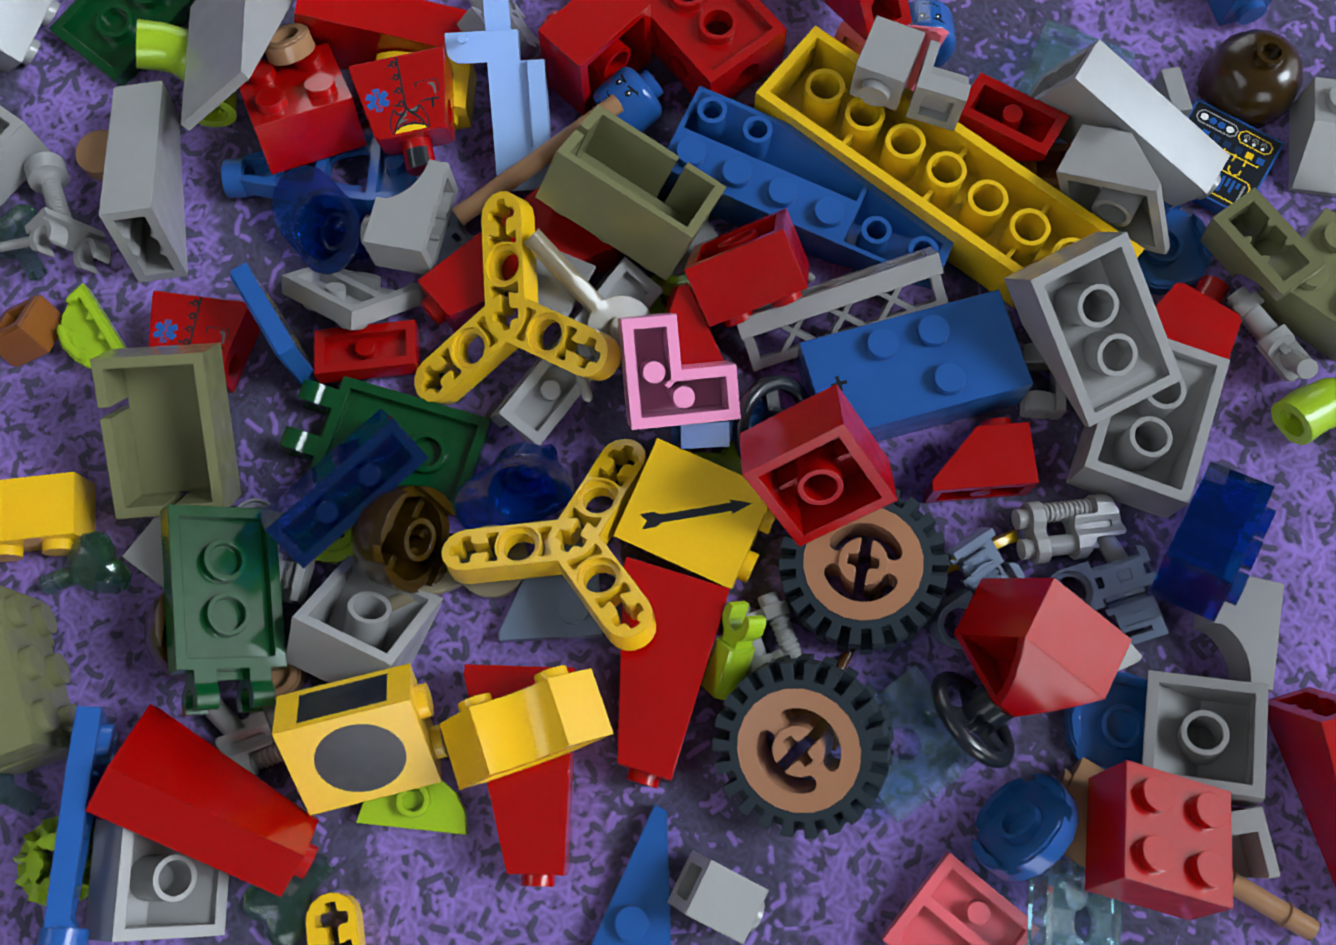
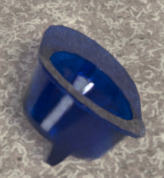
M303 165L290 169L280 178L274 189L272 200L275 224L283 237L314 272L330 275L340 272L348 264L354 263L357 260L369 258L370 255L360 238L361 225L366 213L346 196L331 177L319 168ZM342 205L346 210L338 209V207Z
M534 442L510 444L498 453L491 466L471 477L460 487L455 498L456 516L463 527L467 529H475L487 525L503 526L539 522L567 506L574 495V481L567 469L560 465L557 450L552 444L545 446Z

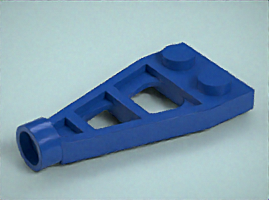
M371 127L362 129L366 146L315 161L314 181L309 183L283 180L284 171L272 175L263 151L247 154L245 158L224 159L221 168L222 184L228 198H250L256 195L363 213L372 212L376 197L389 198L398 195L412 186L420 176L407 174L403 154L386 155L377 143ZM357 155H367L370 157L368 179L364 184L348 185L330 180L332 165L336 161Z
M76 707L66 764L43 928H39L36 945H88L90 929H80L76 920L96 815L85 810L104 774L105 765H109L118 752L120 733L115 732V724H111L102 707Z

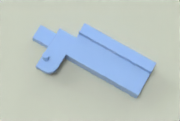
M483 0L485 31L444 34L446 52L452 61L459 64L487 63L496 175L498 176L551 138L547 71L545 59L521 61L519 30H511L509 0ZM550 164L513 191L537 189L541 186Z

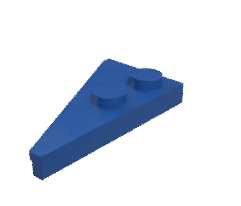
M654 805L591 945H671L670 904L667 903L670 897L667 810Z

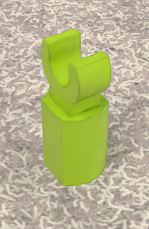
M746 601L728 602L722 615L724 631L722 635L716 638L701 684L705 690L717 699L725 700L729 693L747 677L756 650L753 642L763 635L766 627V618L763 615L746 616L749 607Z

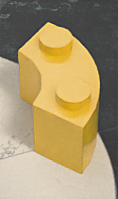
M566 665L553 667L534 676L536 684L495 700H492L490 693H484L458 703L460 712L440 723V728L459 790L530 768L614 734L592 668L568 673Z

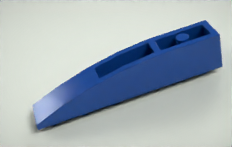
M702 86L698 87L667 147L668 150L678 155L679 159L660 194L669 196L684 167L689 162L726 186L710 215L741 227L787 208L807 255L859 271L932 247L939 253L942 267H944L954 245L948 238L789 123ZM929 278L912 284L932 289Z

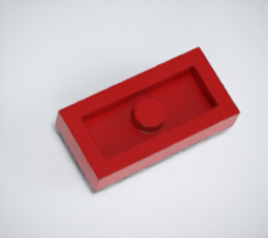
M416 320L368 324L366 328L360 330H348L342 327L314 330V375L320 384L341 382L344 376L360 380L416 374L417 368L420 366L419 328Z

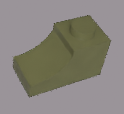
M1255 187L1215 215L1200 239L1202 244L1232 277L1240 274L1253 280L1277 302L1320 272L1326 265L1319 255Z

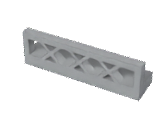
M928 247L808 287L801 291L802 296L798 300L786 306L774 308L772 303L752 310L753 314L748 316L749 319L738 324L737 327L741 339L744 340L753 370L757 371L797 358L799 343L791 346L795 336L808 341L948 303L940 275L944 273L939 253L932 247ZM929 278L934 299L912 305L897 297L902 287ZM876 295L887 299L877 318L863 321L848 313L855 302ZM894 303L904 308L889 313ZM828 311L837 315L828 334L815 337L799 329L804 319ZM844 319L855 324L840 329ZM777 328L789 332L780 350L760 356L754 336Z
M624 257L612 266L594 287L604 299L615 295H626L639 300L648 309L663 292L659 285L627 257ZM580 305L570 318L585 324L589 313ZM561 329L547 345V350H551L558 345L562 335ZM578 343L579 353L590 358L592 362L597 363L598 360L593 356L588 346ZM538 357L491 414L489 419L500 428L508 425L535 448L539 447L581 395L576 375Z

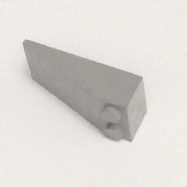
M195 0L190 7L181 125L190 131L250 79L293 0Z

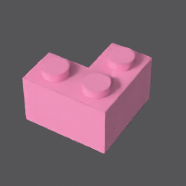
M660 313L617 318L627 423L631 430L741 419L736 364L725 360L681 365L677 314Z

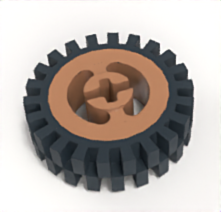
M896 488L898 501L800 547L789 533L787 537L783 536L780 546L779 572L782 590L791 614L794 613L796 615L798 624L806 632L810 630L815 634L817 641L824 645L827 642L835 644L838 651L848 653L849 649L860 650V655L872 654L874 649L883 648V652L893 650L896 644L902 641L906 644L916 637L917 632L921 628L925 629L941 603L948 580L947 571L949 567V557L944 551L946 543L942 531L936 532L934 528L936 520L929 512L923 515L919 511L920 503L910 496L907 502L899 498L900 490ZM867 536L887 544L895 552L898 560H890L882 545L877 541H872L870 569L866 574L864 597L873 596L885 585H889L894 589L883 598L868 602L850 600L837 593L829 584L828 576H837L844 590L851 595L854 594L855 567L859 565L862 538L849 541L842 550H834L840 542L852 537Z
M802 653L797 658H791L790 655L778 657L772 663L767 662L758 667L729 693L723 702L725 708L717 715L714 727L720 729L719 733L713 738V751H720L721 755L714 764L718 775L727 774L729 781L723 786L727 795L730 798L738 793L743 802L737 808L746 817L753 809L761 815L757 825L766 830H769L773 823L781 825L780 835L792 838L797 830L804 831V839L817 838L822 830L827 829L830 836L841 832L847 822L852 826L861 819L867 808L870 809L876 801L889 775L888 771L893 762L894 751L891 750V743L894 740L893 727H888L886 723L889 713L884 702L878 705L874 699L877 691L869 682L865 686L856 679L859 675L856 670L850 666L843 670L836 666L838 660L827 656L820 661L814 659V654ZM801 708L815 712L832 726L840 742V759L834 757L831 753L833 733L830 727H828L810 748L803 750L794 759L786 771L779 766L777 762L788 753L797 741L802 740L821 719L819 716L810 713L796 715L791 709ZM768 731L772 732L775 737L772 747L773 756L768 745ZM810 775V776H812L814 779H809V780H807V779H801V778H798V777H805V776Z

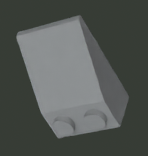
M1095 232L1004 278L1023 327L1084 426L1091 427L1183 380L1127 232Z
M1170 339L1168 341L1183 380L1091 427L1084 426L1066 481L1069 485L1095 494H1107L1114 501L1165 519L1190 504L1230 363L1229 359Z

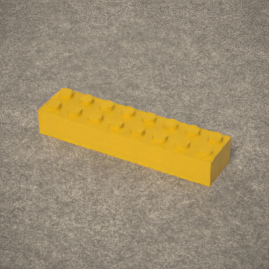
M816 25L756 92L754 109L789 123L952 241L954 245L947 261L989 291L999 290L1003 301L1015 309L1016 307L1004 280L1005 277L1095 232H1119L959 122H957L954 131L907 118L906 114L913 91L909 88H905L896 111L884 106L876 107L862 101L861 98L850 95L849 91L860 55ZM1130 239L1138 258L1144 248Z

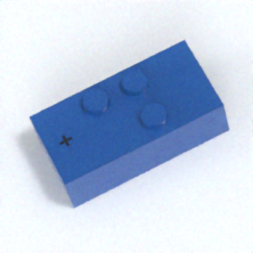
M999 290L800 342L796 362L803 386L810 397L837 384L877 442L1020 404L1033 385Z

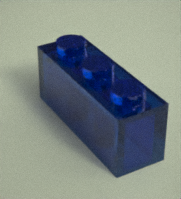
M381 408L258 516L265 531L304 569L358 521L361 511L380 494L395 489L429 458L395 419Z
M1211 461L1165 553L1148 594L1215 622L1224 602L1236 606L1250 576L1239 570L1241 568L1250 572L1263 545V541L1253 537L1264 539L1277 511L1267 506L1275 486Z

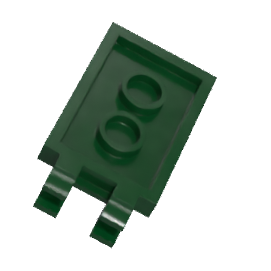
M75 0L49 29L57 38L115 84L124 86L142 70L136 67L137 19L164 22L182 28L190 18V7L195 0Z
M347 376L343 377L339 390L304 379L297 399L304 401L303 408L326 413L318 436L286 426L279 444L280 447L286 449L285 454L304 460H312L309 471L313 476L354 485L360 490L374 494L387 486L410 484L430 486L445 495L453 507L455 517L461 519L492 426L491 419L439 403L427 402L422 398Z
M167 504L160 510L168 675L186 674L181 698L183 716L207 715L208 710L219 709L220 692L217 681L240 680L237 690V708L239 713L261 712L263 707L274 706L275 689L272 682V671H279L287 667L275 509Z

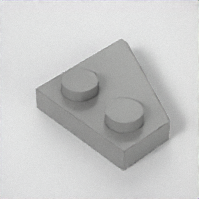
M323 263L282 275V294L303 304L306 309L316 311L337 322L340 327L348 330L364 329L370 323L418 307L424 299L421 287L417 283L410 282L406 287L398 290L381 287V276L353 272L342 267Z

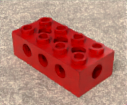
M647 0L651 4L652 51L693 97L698 87L702 86L732 99L783 61L787 29L760 0Z

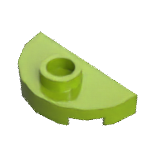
M84 283L67 296L65 302L68 305L62 315L61 324L57 325V334L62 348L78 364L92 370L91 358L112 349L127 348L94 294Z
M443 779L440 783L365 801L362 804L356 823L469 835L468 812L465 806H463L458 793Z

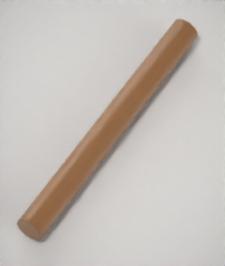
M613 94L598 104L616 116L624 111L621 103ZM594 108L452 208L461 224L464 226L482 213L486 201L493 194L499 191H513L552 162L556 151L575 130H578L579 125Z

